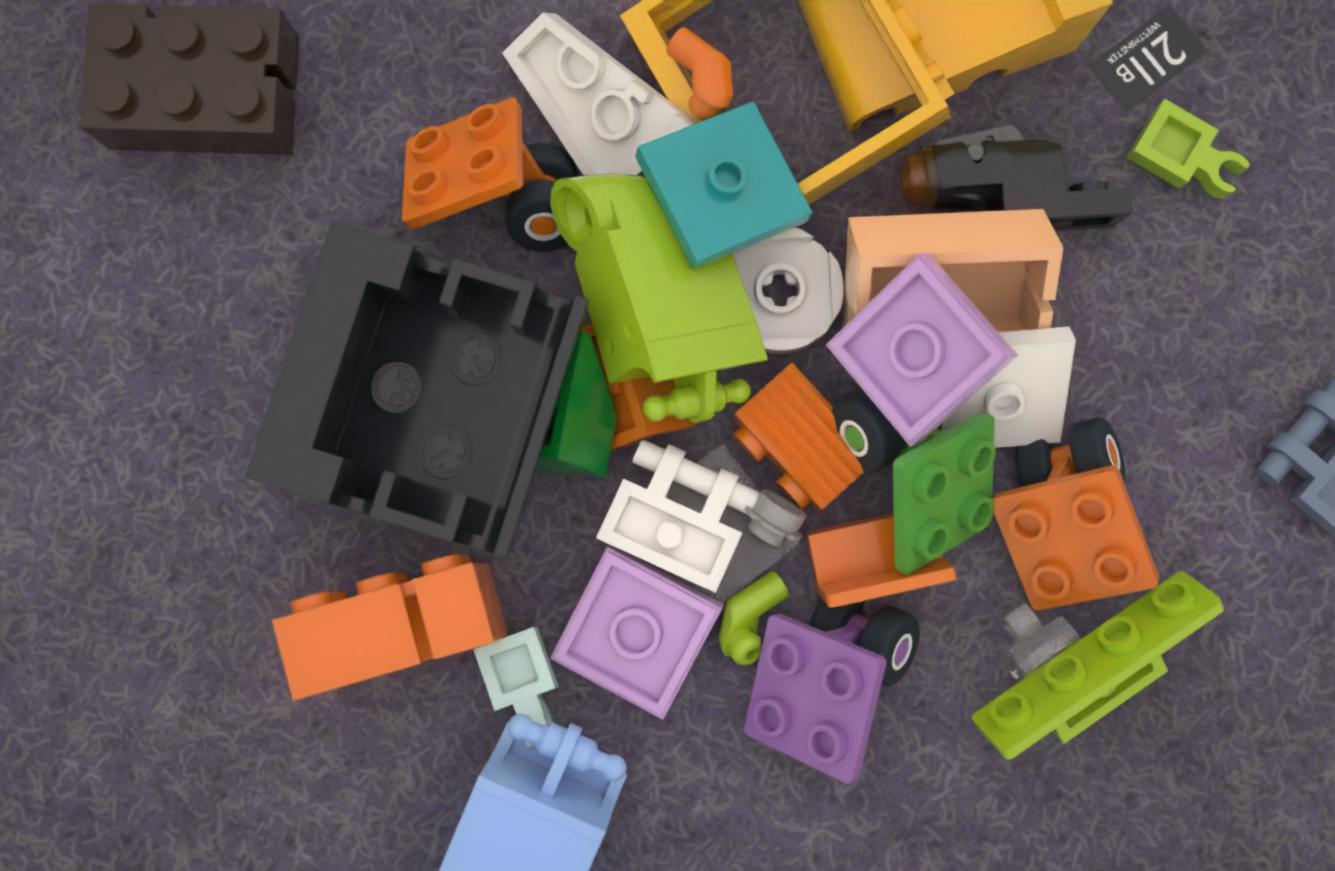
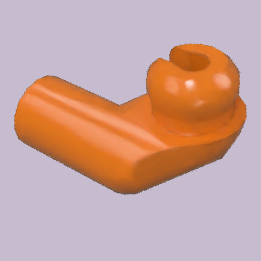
M681 27L671 38L666 53L692 72V90L694 94L689 99V109L696 118L704 121L722 114L723 108H727L731 104L733 98L732 67L730 61L723 53L688 28Z

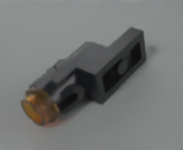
M1005 125L972 134H963L938 140L932 146H920L917 153L904 154L902 160L901 180L904 201L907 205L919 204L922 210L949 208L983 212L987 211L986 205H989V211L1044 209L1055 231L1114 228L1133 213L1131 187L1108 189L1106 181L1098 180L1074 184L1069 187V192H1067L1061 145L1043 139L1025 140L1013 125Z

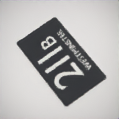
M1168 5L1091 63L1089 69L1125 112H1128L1207 52V49L1172 6Z

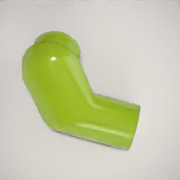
M771 570L731 596L725 603L718 641L724 655L731 657L736 664L748 665L760 657L762 644L761 638L757 635L759 617L789 597V592L784 582L776 572Z

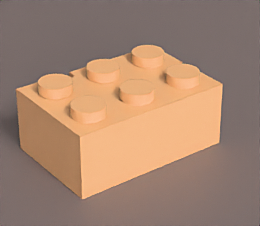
M1044 209L848 217L842 328L920 253H929L997 332L1051 328L1053 309L1048 300L1056 299L1064 247Z

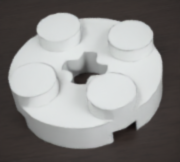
M795 227L732 253L755 315L765 351L770 354L798 352L821 339L839 313L843 302L844 281L838 261L830 251L827 253L821 244L813 240L814 236ZM774 275H784L786 285L796 286L797 296L789 297L786 306H775L772 298L764 297L762 287L771 286Z

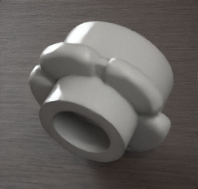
M762 489L754 507L751 508L746 505L744 510L752 519L748 525L749 530L765 542L780 547L786 538L793 542H797L802 538V534L798 530L807 516L802 509L785 497L773 491Z

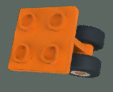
M515 97L496 104H485L476 108L470 114L441 126L427 127L407 140L402 221L409 230H414L500 196L509 197L505 208L506 229L510 237L518 245L532 251H555L568 244L560 234L553 218L550 205L551 189L554 183L562 178L578 177L576 165L570 154L557 145L533 143L525 146L522 141V107Z
M1102 417L1077 422L1071 428L1070 444L1056 448L1053 447V443H1047L1044 439H1039L1028 445L1016 446V467L1022 487L996 493L992 500L994 502V515L1031 607L1036 611L1156 588L1159 574L1124 484V458L1120 443L1110 423Z

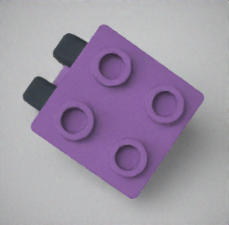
M821 599L814 610L809 625L783 614L772 615L768 618L744 732L747 736L846 784H850L858 780L881 685L885 687L892 686L899 682L906 674L918 648L920 627L918 620L913 614L893 606H885L869 618L861 615L866 600L828 608Z

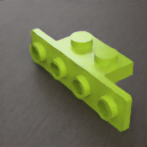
M1177 572L972 715V720L977 729L1006 760L1013 759L1050 732L1065 744L1168 672L1161 655L1224 611L1222 601L1219 596L1186 572Z

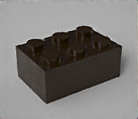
M89 4L80 128L108 150L293 155L296 101L286 89L296 90L299 36L281 9L159 5V15L157 17L147 5ZM268 69L274 77H268Z

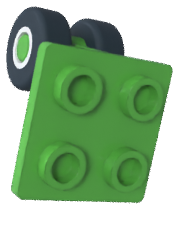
M865 392L856 393L834 406L832 414L834 415L837 431L855 455L865 473L876 472L894 462L895 569L908 576L991 524L994 513V502L992 500L993 462L996 452L993 416L979 412L945 432L941 431L942 423L921 443L910 447Z

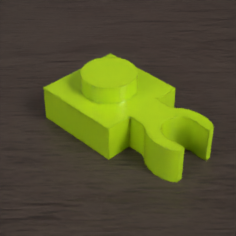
M1166 99L1162 100L1155 107L1126 157L1179 189L1187 184L1193 176L1200 181L1202 188L1209 195L1219 199L1226 198L1236 190L1234 186L1225 183L1220 178L1219 168H1227L1238 176L1250 166L1248 160L1236 152H1222L1211 147L1210 145L1219 130Z

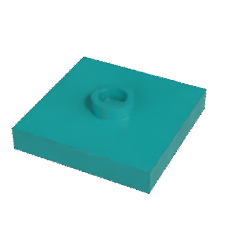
M754 101L642 144L637 148L635 158L693 270L804 224L813 214Z

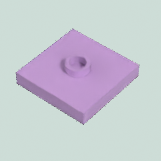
M920 253L826 344L910 447L921 443L1018 356L929 253Z
M609 544L550 659L663 720L720 614L724 603L642 559Z

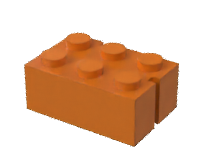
M458 553L421 564L424 576L412 579L411 581L409 580L408 572L397 575L396 572L357 582L356 587L359 595L347 598L345 590L334 593L326 591L291 601L293 614L274 619L272 623L293 701L415 666L427 660L439 659L494 643L509 636L489 563L471 562L469 554L461 556Z

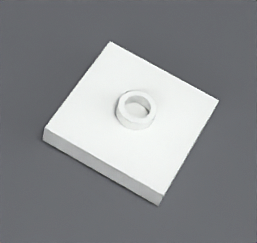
M1070 327L998 332L1018 356L943 422L941 431L945 432L979 412H984L994 417L995 448L1024 446L1039 439H1044L1047 443L1061 442L1076 343Z

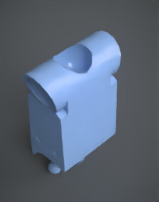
M520 713L514 715L507 722L492 755L478 776L439 871H589L606 833L614 806L627 777V766L624 759L619 755H609L600 751L596 741L581 735L583 728L573 723H570L568 729L553 722L543 726L532 721L527 714ZM525 740L535 744V746L528 748Z

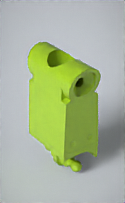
M606 173L562 178L556 181L551 189L550 198L553 218L562 237L577 252L574 263L584 298L589 300L588 312L609 384L651 377L654 383L673 379L676 388L671 390L669 396L653 395L645 400L643 413L651 421H660L666 416L674 415L680 420L688 418L691 422L698 423L710 420L715 412L724 409L726 403L741 404L746 402L751 394L748 382L736 378L728 384L722 385L716 380L717 370L768 360L759 327L733 254L693 270L645 176Z

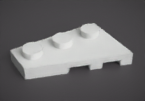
M543 12L502 53L584 176L614 173L644 177L645 175L635 158L638 146L698 123L555 13Z

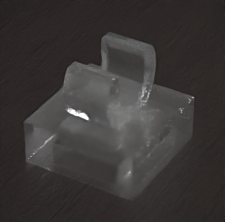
M1024 603L1004 617V621L1007 624L1003 626V629L1015 645L1014 648L1008 651L1006 667L1017 682H1020L1077 643L1079 635L1063 615L1043 627L1034 612Z

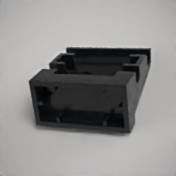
M331 221L245 478L508 559L588 309L589 300L577 295L575 300L557 297L542 291L534 282L453 258L452 264L442 262L421 254L412 245Z

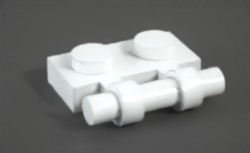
M642 439L632 463L654 472L648 489L623 479L596 538L716 593L742 535V532L719 522L722 513L727 505L746 514L744 510L746 505L753 508L760 492L737 482L739 475L721 468L720 472L717 473L684 458L686 451L668 444L667 448L664 449ZM673 481L708 497L701 514L666 498Z

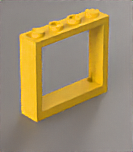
M642 0L621 14L620 17L667 99L699 123L702 120L696 118L689 109V99L694 94L692 90V77L686 67L666 53L670 42L666 32L713 0ZM859 0L922 107L799 182L798 186L808 205L951 118L945 99L955 93L936 60L927 66H924L912 45L920 41L922 37L903 5L891 11L886 0Z

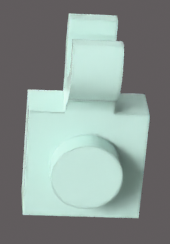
M531 627L494 643L473 649L494 711L513 705L516 715L520 713L527 714L532 721L543 726L553 722L541 694L559 686L538 627ZM525 740L528 748L535 746V744Z

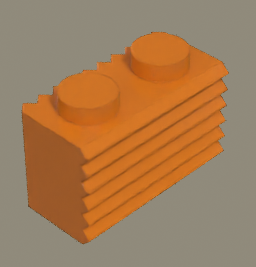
M790 363L734 414L732 420L740 428L733 433V437L757 463L766 456L782 476L775 482L791 502L800 509H803L809 503L818 512L823 510L865 471L862 470L860 462L837 431L834 415L832 414L833 406L793 363Z

